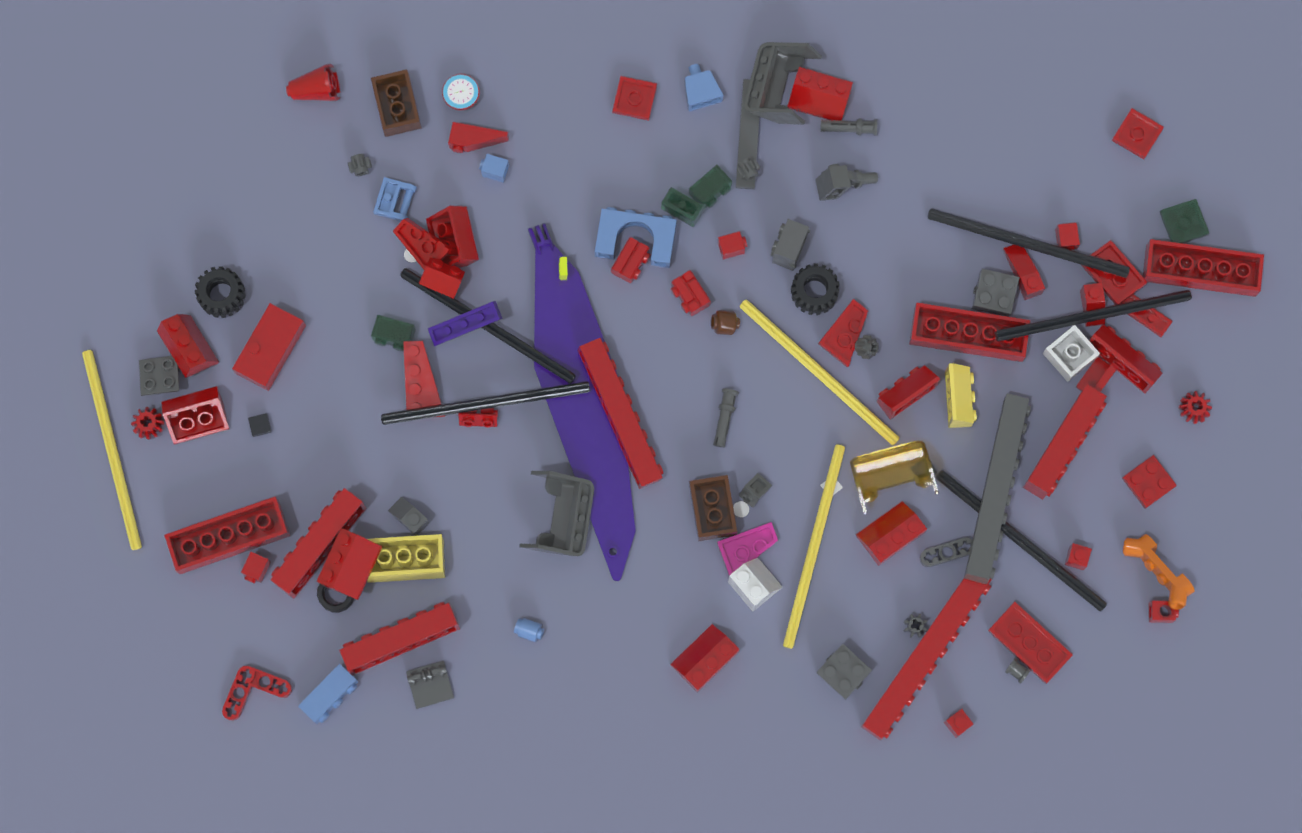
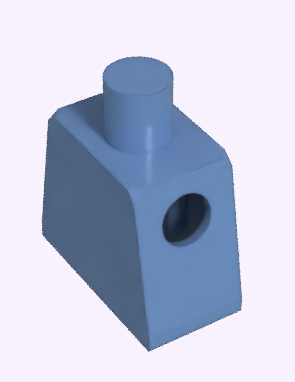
M699 64L689 66L691 75L685 77L689 112L723 102V93L711 71L701 72Z

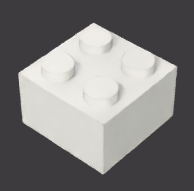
M1076 325L1066 331L1043 352V355L1067 382L1097 359L1100 354Z

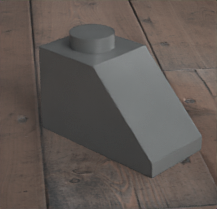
M400 497L388 510L415 536H418L429 524L428 519L403 497Z

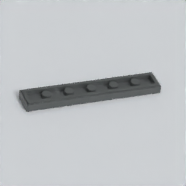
M743 79L737 164L745 158H750L751 161L757 160L759 116L749 113L744 107L750 79ZM737 174L736 188L754 189L755 178L746 181L745 177L740 179Z

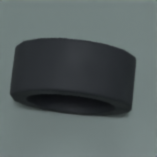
M319 584L317 598L326 610L340 613L352 605L354 598L349 596L339 605L330 604L325 598L327 587Z

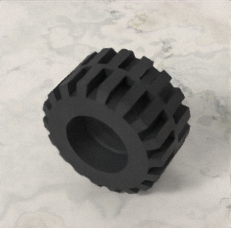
M810 264L806 265L805 269L802 267L799 273L795 274L791 287L792 300L795 301V306L797 308L800 307L802 312L808 311L809 315H812V313L820 315L821 312H828V309H831L837 301L840 284L837 281L838 277L836 274H832L833 270L830 268L827 270L823 264L822 267H818V264H814L812 267ZM810 281H818L825 286L826 294L820 298H812L806 294L804 286Z
M219 266V269L212 267L210 272L204 271L205 275H200L198 278L200 281L195 284L197 288L195 290L196 299L203 310L216 318L218 316L226 318L227 314L232 316L233 311L238 312L240 310L239 306H243V299L246 298L244 293L245 287L238 275L232 272L231 269L226 268L225 270L221 266ZM227 284L231 287L228 297L224 300L214 301L210 298V293L216 285Z

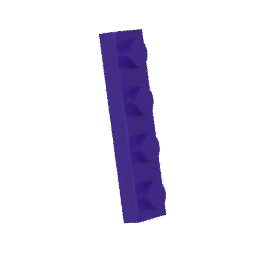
M493 301L427 329L433 345L437 346L501 320L502 316L496 301Z

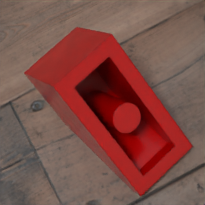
M1103 283L1083 285L1080 290L1083 312L1105 308ZM1105 319L1087 322L1085 326L1105 325Z

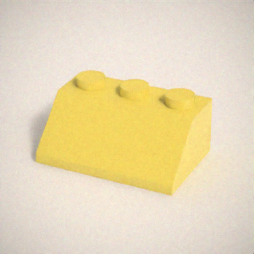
M949 363L945 370L948 428L972 427L977 419L976 410H973L972 403L975 402V392L971 391V384H974V374L970 372V367Z

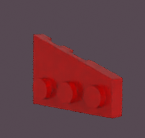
M409 218L403 219L393 230L394 234L423 270L430 257L443 260L453 250L452 247Z
M853 299L818 342L822 348L846 367H849L853 351L855 350V343L862 330L868 310Z

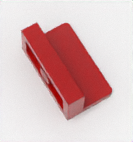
M1097 357L1076 385V388L1082 391L1088 384L1101 392L1119 366L1114 362L1109 365Z

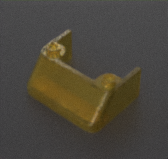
M914 441L861 455L850 461L863 513H867L865 502H873L878 497L879 490L915 481L916 485L922 488L932 485L935 494H939L933 467L925 443L922 441Z

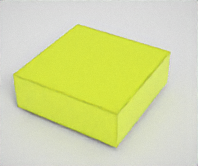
M560 257L559 279L567 280V257Z

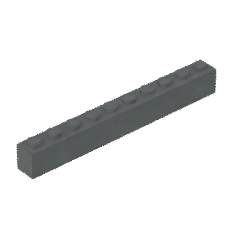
M1008 393L1004 398L964 579L987 584L994 577L995 568L992 567L993 561H997L999 549H996L997 543H1001L1003 531H1000L1001 525H1005L1007 513H1004L1005 507L1009 506L1011 501V495L1008 493L1009 489L1014 486L1015 477L1012 475L1013 471L1017 470L1019 459H1016L1017 452L1022 450L1023 441H1020L1021 434L1025 435L1027 424L1024 423L1025 416L1029 417L1031 406L1028 405V398Z

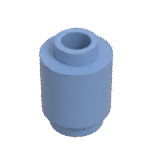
M519 618L515 625L514 633L518 634V637L537 642L538 639H542L544 629L541 623L526 618Z

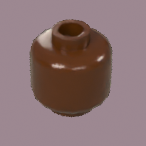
M718 310L711 317V329H714L716 334L733 335L736 329L740 327V319L737 318L734 311Z

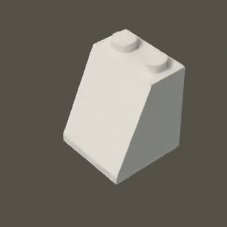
M759 558L744 563L729 576L728 583L752 612L783 588Z

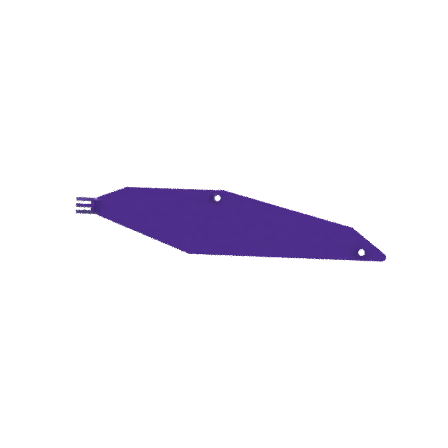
M543 223L542 229L546 240L539 225L535 226L539 242L536 240L532 227L528 228L535 248L534 349L573 372L576 378L571 384L589 382L590 392L551 398L546 399L574 477L590 480L594 485L590 520L611 577L614 581H619L622 577L636 532L629 467L577 351L579 346L601 338L602 342L605 340L580 274L568 260L567 280L559 279V258L565 256L553 244L547 226ZM534 361V369L542 389L570 384ZM611 549H614L616 551V554L611 555L609 551Z

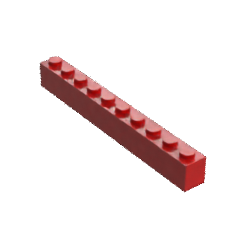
M963 578L861 726L863 729L880 741L883 737L888 738L893 731L891 725L894 721L898 723L904 715L902 709L905 705L909 707L915 699L913 693L916 689L920 691L926 683L924 677L927 673L931 675L937 667L935 661L938 657L942 659L948 651L946 645L949 641L953 643L959 635L957 629L960 625L964 627L970 619L967 616L971 609L973 611L977 609L981 603L978 599L981 594L986 595L992 587L989 584L992 579L987 584Z

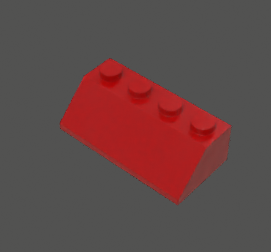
M1103 324L1089 340L1098 350L1099 356L1109 365L1112 362L1119 366L1117 371L1144 394L1163 374L1157 364L1150 363L1145 359L1146 356L1141 351L1134 350L1130 342L1125 338L1121 339L1117 336L1116 331L1110 326Z

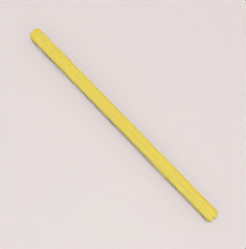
M744 300L741 303L740 308L884 439L891 445H895L898 442L899 436L752 303L748 300Z
M92 350L83 351L82 356L130 547L132 550H138L142 548L94 354Z
M838 444L835 445L783 643V646L792 649L795 643L845 447Z

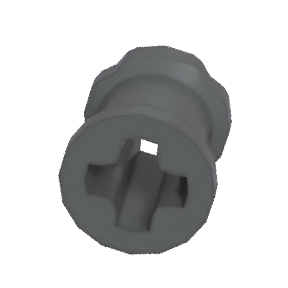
M1015 658L1005 673H1010L1021 684L1031 669L1023 667Z

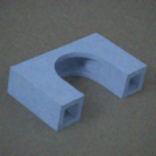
M613 207L602 209L595 246V257L614 260L619 234L628 227L638 226L646 229L653 237L651 265L670 268L677 220L667 215L656 217L652 213L636 214L633 210L617 211Z

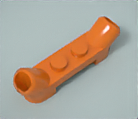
M1144 534L1138 539L1127 537L1124 540L1123 554L1125 556L1141 558L1147 570L1152 571L1156 575L1158 582L1163 586L1165 585L1170 591L1169 606L1172 609H1183L1186 606L1187 597L1194 593V587L1183 573L1178 577L1172 573L1155 554L1157 544L1149 535Z

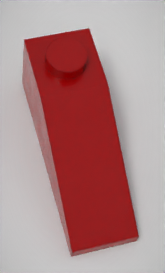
M453 122L448 144L449 148L456 153L470 152L507 142L509 135L506 131Z
M1014 244L1003 248L1014 276L1019 277L1018 286L1024 300L1041 295L1045 290V286L1025 248Z

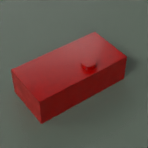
M270 303L232 370L240 377L269 391L306 327L304 321Z

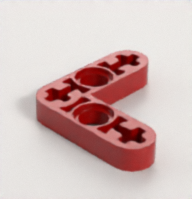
M242 666L236 674L224 703L222 714L231 721L238 719L252 687L280 698H286L292 693L291 684L284 679L253 667ZM247 670H250L249 673L252 676L251 678H246L245 684H248V687L246 688L242 684H237L238 681L243 682L244 676L242 675V673L247 672ZM265 676L269 677V686L261 687L260 679ZM274 680H277L276 685L283 686V684H286L285 687L288 689L287 692L280 694V690L277 688H273V691L270 690L274 686ZM237 688H243L245 692L244 696L240 699L234 696V691ZM233 699L236 702H241L240 706L236 704L234 710L237 711L236 714H232L229 717L227 709H231L234 704L230 700Z

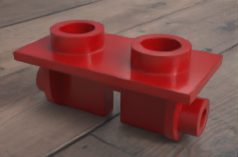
M494 408L481 409L480 413H477V410L458 414L459 426L498 427V410H494Z

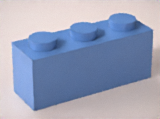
M339 664L298 707L316 724L319 722L323 723L330 716L328 713L333 707L337 709L344 701L342 698L347 693L350 695L355 691L358 681Z

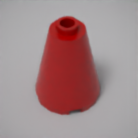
M331 63L289 81L288 86H286L287 95L293 100H339L340 97H337V93H340L338 75L331 70L334 66Z

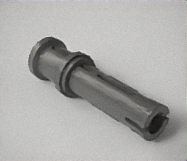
M858 118L856 121L821 120V132H856L858 135L864 133L877 136V119H874V121L862 120L861 118Z
M727 388L722 389V402L718 407L720 416L713 443L714 446L725 448L731 415L736 409L734 407L735 399L739 394L738 391Z

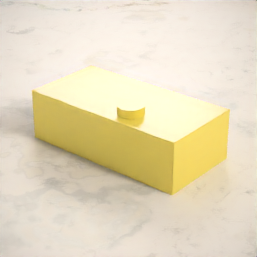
M442 534L368 539L382 546V549L367 583L445 578L444 540Z

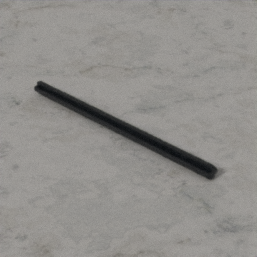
M930 209L928 213V219L1124 278H1127L1130 268L939 210Z
M404 268L402 270L401 278L461 315L472 310L455 298L453 299L420 285L421 277L409 269ZM495 323L481 327L571 384L575 380L576 375Z
M1189 290L997 330L995 338L997 341H1003L1191 300L1192 295Z
M581 382L385 413L381 415V421L383 425L588 393L590 392L589 382Z
M941 470L937 474L936 479L979 513L981 500L944 470ZM1005 522V525H1001L1000 531H1003V534L1098 611H1102L1107 606V603L1008 522Z

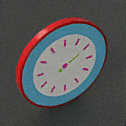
M466 74L451 76L446 80L442 88V96L445 103L455 110L471 108L477 102L480 94L479 86L475 79Z

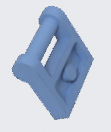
M384 177L373 213L399 222L408 218L406 215L412 195L416 192L417 187L409 183ZM402 189L406 193L400 213L394 211Z

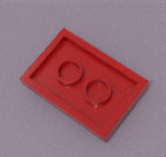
M1111 240L1090 256L1129 267L1130 270L1127 278L1081 265L1096 283H1103L1104 292L1115 305H1120L1147 285V281Z

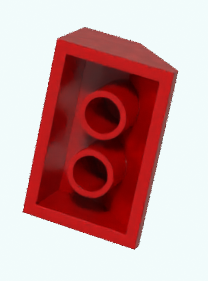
M799 67L787 107L826 120L842 121L853 82Z
M448 206L426 219L429 233L453 248L442 260L444 263L462 268L479 260L466 206Z
M176 314L160 322L157 332L185 378L219 363L191 315Z
M925 365L921 368L917 366L909 372L910 376L905 379L903 377L898 379L894 383L895 386L893 388L882 390L878 394L880 397H878L877 403L891 420L935 389L940 378Z
M217 386L161 401L162 414L173 444L229 429L223 401Z
M902 501L858 532L856 536L879 566L924 534L927 528L916 513Z
M341 528L316 582L359 600L382 546Z
M711 624L670 665L698 693L739 653L740 649L723 632Z

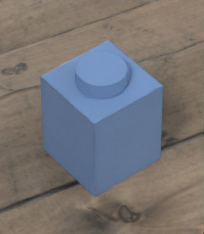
M486 154L485 159L481 160L479 166L482 177L504 183L509 168V161Z

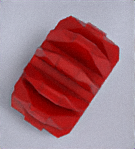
M1194 391L1193 396L1191 393H1187L1186 398L1180 400L1182 404L1179 405L1178 409L1184 410L1180 416L1186 415V422L1192 419L1193 424H1196L1198 420L1203 423L1205 417L1208 418L1210 416L1208 411L1212 410V406L1207 405L1210 399H1203L1205 393H1202L1199 397L1198 392ZM1194 405L1198 406L1196 411L1192 409Z
M145 407V412L138 409L140 415H133L136 421L131 422V425L135 427L133 432L135 434L139 433V438L142 439L146 436V439L150 440L151 434L156 438L158 437L156 431L163 432V429L160 427L165 424L163 420H160L163 415L157 413L155 408L150 411L149 407ZM150 420L152 423H149L148 427H146L144 424Z

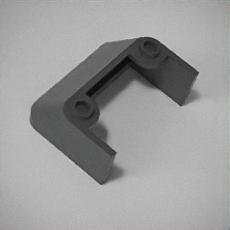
M763 43L757 52L744 102L745 109L753 115L778 124L804 125L805 121L792 109L785 105H780L789 72H797L799 67H803L805 59H821L822 55L809 43Z
M531 471V475L546 478L545 489L548 494L556 496L550 534L541 533L536 539V544L520 543L519 547L545 553L581 556L586 547L594 495L593 483L587 479L553 471Z

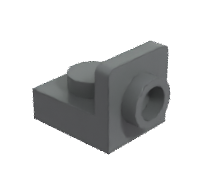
M757 473L744 486L739 496L745 503L754 507L770 490L772 485Z

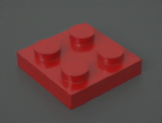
M620 76L612 113L649 121L657 83Z
M1131 108L1112 141L1140 158L1145 159L1164 127Z
M1154 455L1122 477L1123 481L1145 509L1177 486Z

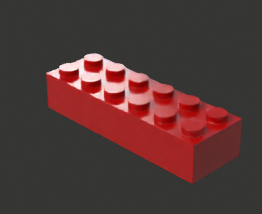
M1150 239L1146 245L1143 278L1150 283L1256 297L1261 291L1264 254Z
M916 303L909 345L1023 362L1026 357L1028 335L997 341L995 332L997 330L1030 324V320Z
M1088 384L1084 387L1023 486L1024 489L1042 500L1046 495L1050 497L1058 485L1055 481H1059L1068 469L1065 465H1069L1078 451L1075 448L1079 449L1087 437L1085 432L1088 433L1097 421L1094 417H1098L1107 404L1104 402L1107 397L1106 395Z
M345 488L342 491L336 492L331 505L324 507L320 513L322 516L319 520L312 522L308 528L309 532L307 535L299 538L294 551L288 552L283 559L285 562L282 566L276 567L271 574L272 578L270 580L293 599L326 560L340 529L349 531L367 509L360 499Z
M275 496L165 534L164 536L177 573L183 574L290 537V533L279 500Z
M438 603L433 606V610L428 612L422 610L416 613V617L408 619V617L403 618L397 622L398 625L382 627L377 634L372 635V633L362 636L361 640L356 643L350 641L343 644V648L339 649L348 672L353 676L460 630L450 604Z

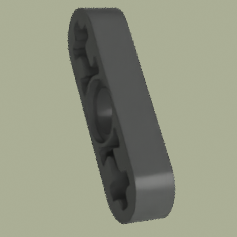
M962 538L925 549L920 555V562L925 567H933L969 556L971 547L968 549V552L965 549L959 550L958 553L960 555H956V548L961 547L963 542L971 546L972 540L970 538ZM949 547L953 555L950 558L944 557L942 555L943 548ZM935 550H938V556L941 559L940 561H938V557L933 558L931 560L932 563H929L928 560H924V558L926 557V553H929L930 556L936 555Z

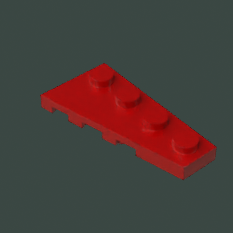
M404 341L406 410L442 405L424 342Z

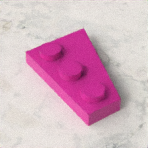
M772 522L718 541L717 545L729 576L744 563L759 557L774 545L778 538Z

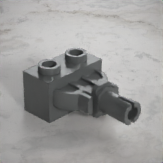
M829 165L815 179L819 200L838 199L850 187L858 189L863 184H875L878 181V175L876 172L848 171L847 165Z

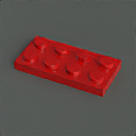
M1016 602L988 630L1045 684L1073 656L1071 652Z

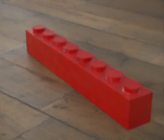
M601 338L579 346L577 351L638 488L641 489L660 481L663 478L662 467L660 464H656L654 449L652 446H648L646 441L648 439L644 429L640 428L638 423L640 418L637 412H633L631 408L632 400L629 394H625L623 390L624 382L615 372L617 367L614 360L610 359L607 354L609 349L606 342H602Z

